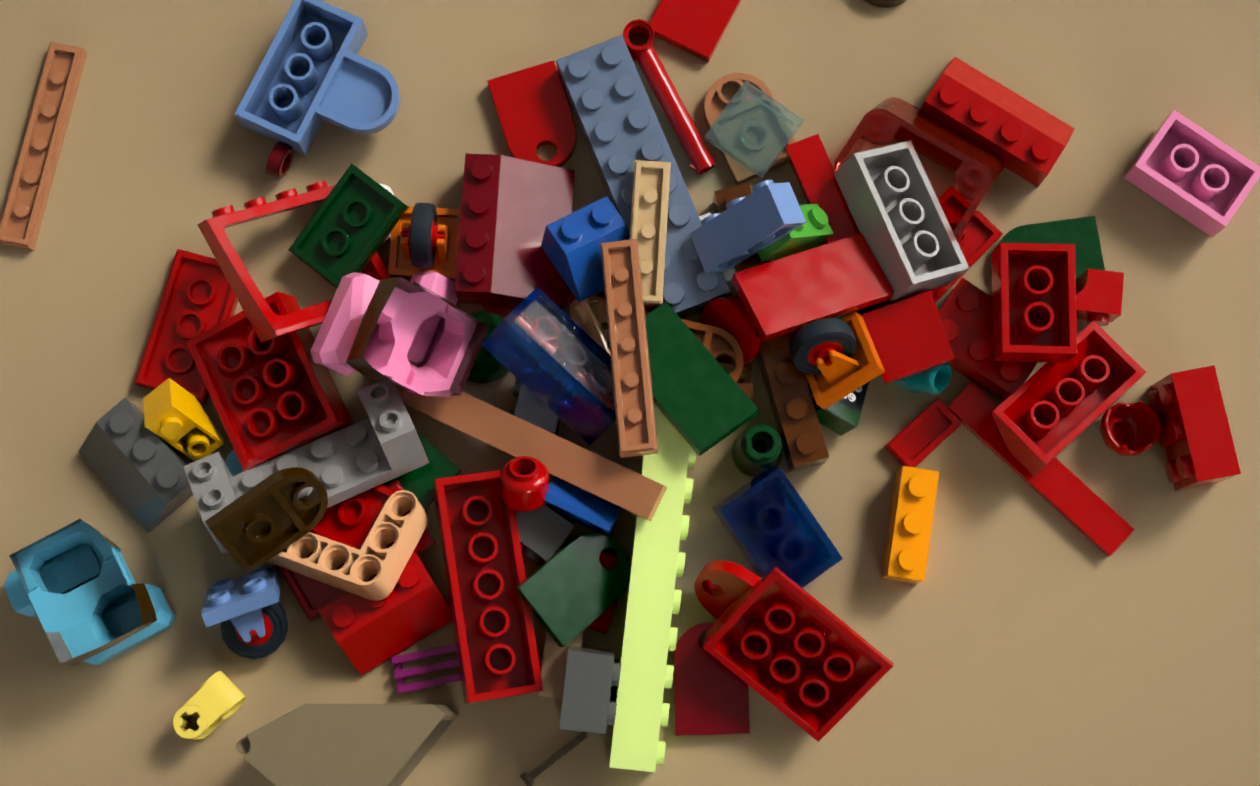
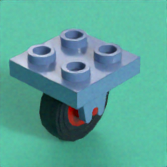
M262 565L248 576L246 575L232 580L230 577L223 578L211 584L210 589H207L201 612L206 628L220 623L223 641L229 650L240 657L249 659L266 657L277 651L285 640L288 620L286 611L279 602L282 576L278 566L275 565L267 568L266 565Z

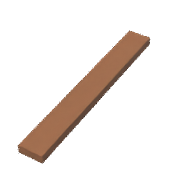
M404 388L401 394L404 405L515 458L529 456L538 459L545 464L549 474L650 522L667 489L666 486L465 392H462L460 396L451 397L423 396L408 392L409 389Z

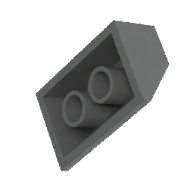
M125 398L95 423L78 451L148 533L193 495L183 467L188 464L169 443L145 427L144 414L135 404Z

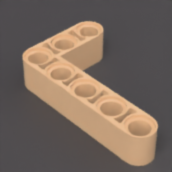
M407 490L397 491L386 501L360 550L308 532L268 562L369 600H383L393 591L426 529L428 514L414 493ZM412 510L408 515L403 516L407 511ZM394 542V544L391 547L386 548L388 544ZM345 563L343 567L336 570L339 567V565ZM377 574L373 580L368 581L371 576Z

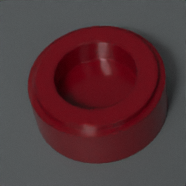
M282 142L275 144L266 163L265 172L267 175L277 179H281L286 175L293 159L294 151L292 146Z

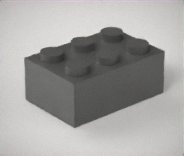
M568 646L559 729L606 734L607 725L614 726L617 702L615 697L610 696L611 686L619 687L621 663L619 659H614L615 655L612 650Z

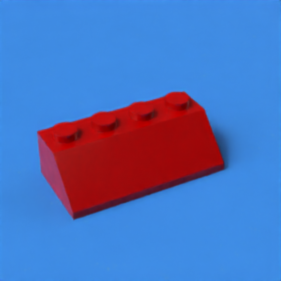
M954 57L944 70L918 114L1036 187H1039L1047 177L1075 128L957 57Z
M1095 321L1091 322L1077 335L1078 354L1067 363L1047 362L991 413L1008 451L1034 477L1128 392L1146 373Z

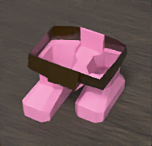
M420 271L413 274L410 282L402 277L381 279L379 281L367 274L353 272L342 277L311 348V355L314 363L321 364L339 375L348 376L355 372H360L374 381L390 380L409 389L408 392L418 395L460 396L490 326L464 313L455 306L458 300L455 293V282L437 272Z

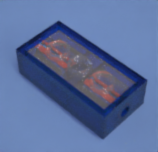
M536 288L501 321L482 343V346L586 443L591 445L616 419L611 356L539 288Z

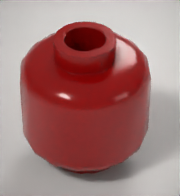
M529 456L516 457L506 463L501 470L500 476L501 497L504 503L509 508L519 512H530L543 506L546 503L545 497L549 491V472L545 464Z

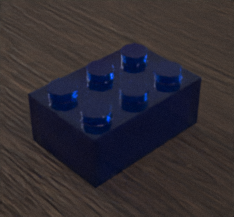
M769 467L712 508L750 565L761 578L774 567H777L803 588L843 559L781 467Z

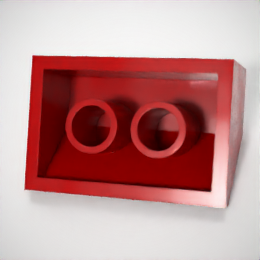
M416 552L412 553L393 591L383 600L373 601L348 592L318 610L336 642L361 676L452 621L451 608L421 556Z

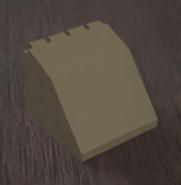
M304 704L246 735L237 742L236 749L240 754H246L244 759L275 786H401L459 714L449 705Z

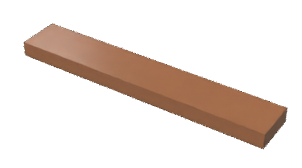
M54 42L49 44L0 222V244L34 251L87 56L84 48Z
M637 239L600 243L619 455L621 458L659 454Z

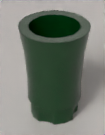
M764 424L754 425L743 431L736 438L732 447V458L736 467L745 475L756 478L764 477L774 472L782 459V442L778 432L771 426ZM757 442L764 444L766 452H756L752 447L753 444Z

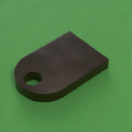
M298 467L286 468L265 478L210 517L205 523L248 576L311 531L321 521L327 509L328 495L324 485L313 472ZM313 487L312 492L307 497L297 498L301 490Z

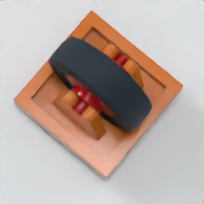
M415 203V206H409L391 231L388 268L391 278L402 277L403 279H411L413 274L426 270L437 272L452 281H456L461 209L435 208V205L430 203Z
M857 311L849 313L842 319L825 318L813 321L798 330L789 342V354L792 362L799 371L805 373L816 404L824 410L885 372L863 317Z

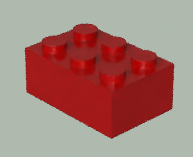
M1000 243L991 254L993 361L1067 363L1078 354L1075 244Z
M961 278L938 311L955 357V361L949 362L950 367L1001 401H1005L1026 381L1038 362L993 361L992 296L964 278Z
M1215 365L1171 373L1150 386L1149 404L1158 413L1162 425L1158 441L1162 448L1165 447L1168 462L1165 464L1166 475L1169 482L1174 484L1175 491L1219 483L1241 474Z

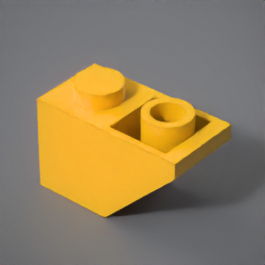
M168 378L143 398L145 427L193 461L209 456L224 444L223 436L197 398L172 379Z

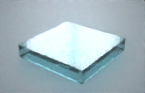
M745 80L707 132L705 140L763 179L785 146H787L803 124L804 119Z

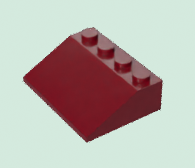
M465 153L455 293L459 303L567 307L568 286L541 248V243L546 226L571 214L573 211L575 170L504 155Z

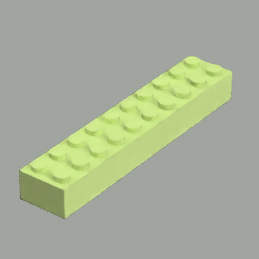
M654 403L659 454L643 456L641 475L666 486L667 489L651 522L638 515L636 519L609 768L655 773L656 764H664L666 742L659 741L660 726H668L670 704L663 703L664 688H672L674 665H667L668 651L676 650L678 628L671 627L672 614L680 612L682 590L675 589L676 577L682 578L684 574L686 553L679 552L680 541H686L688 536L690 516L683 515V505H690L692 498L693 479L686 477L687 468L694 469L696 452Z

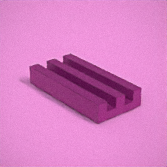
M456 644L391 657L398 694L461 681L460 673L406 685L404 677L459 666L458 659L402 670L401 664L457 652Z

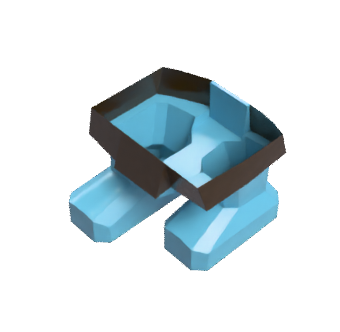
M81 519L9 555L16 570L8 574L3 586L16 613L38 618L60 664H78L83 661L93 665H101L173 627L176 613L172 612L164 596L165 590L163 588L144 583L136 584L120 552L121 549L101 532Z

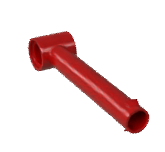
M632 20L623 30V38L634 61L638 62L679 142L686 151V155L692 164L689 168L695 171L697 175L706 173L716 166L714 154L710 155L706 145L702 142L697 128L653 47L654 29L645 20ZM633 35H641L647 40V43L642 46H636L629 41V38Z

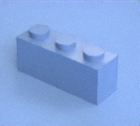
M773 180L760 182L752 187L753 193L749 196L739 197L726 204L727 210L722 213L709 215L700 221L702 226L689 234L705 273L730 270L807 223L790 182L773 183Z

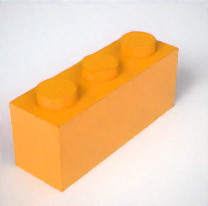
M902 466L896 471L882 579L919 584L925 581L939 479L938 471Z

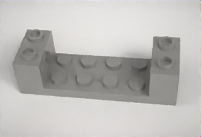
M382 380L357 391L368 418L235 476H232L219 451L183 466L202 521L221 553L224 554L228 551L211 532L205 521L279 470L298 467L313 472L327 491V508L428 464L429 461L395 383L390 380ZM313 487L301 490L297 498L307 497L312 492Z

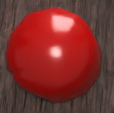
M1122 401L1111 406L1101 417L1100 432L1105 445L1121 456H1136L1144 453L1160 439L1162 429L1158 413L1143 401L1136 403H1124Z

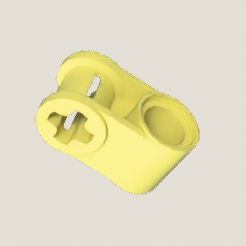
M218 671L208 678L197 692L176 712L173 719L174 730L182 738L196 741L205 739L224 720L241 707L246 700V696L222 671ZM191 715L199 717L197 720V724L200 726L198 730L188 729L191 725L188 718Z

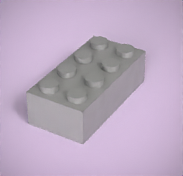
M911 140L854 153L833 173L859 232L863 234L894 291L890 301L945 287L970 269Z

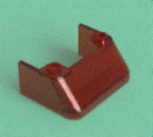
M892 97L883 100L865 114L836 158L834 170L836 171L854 153H858L866 141L874 145H884L892 139L900 143L911 140L916 152L955 173L954 184L956 190L962 196L972 201L953 233L959 244L998 183L1004 169L1002 158L993 150L900 98Z

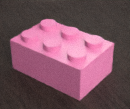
M1173 110L1160 124L1124 176V179L1209 236L1214 237L1227 226L1259 179L1260 167Z

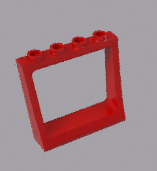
M326 180L306 186L307 192L298 195L295 188L280 192L275 195L277 201L266 203L265 197L247 201L244 203L245 209L236 212L233 205L219 208L211 212L213 218L206 219L197 224L261 343L322 324L332 300L284 315H277L272 311L254 283L224 230L231 226L323 202L335 187V185L328 187ZM376 251L361 273L367 274L379 281L391 278Z

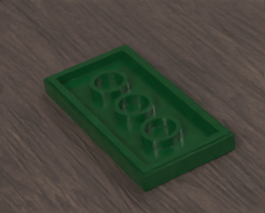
M667 302L645 316L653 402L694 451L701 456L757 416L759 409Z

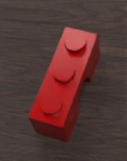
M1087 269L1079 277V286L1076 293L1077 319L1087 320L1088 325L1095 321L1099 326H1108L1109 322L1112 323L1121 316L1124 273Z

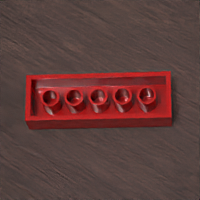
M501 470L435 479L432 485L465 704L544 691L532 613L514 589L526 579L516 511L509 508L501 497Z

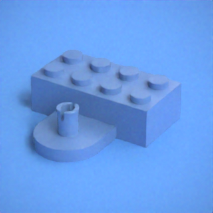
M294 0L235 112L242 127L274 142H282L292 146L294 151L305 156L324 120L357 134H372L386 128L395 119L399 111L400 92L396 80L387 69L358 55L368 36L363 19L321 0Z

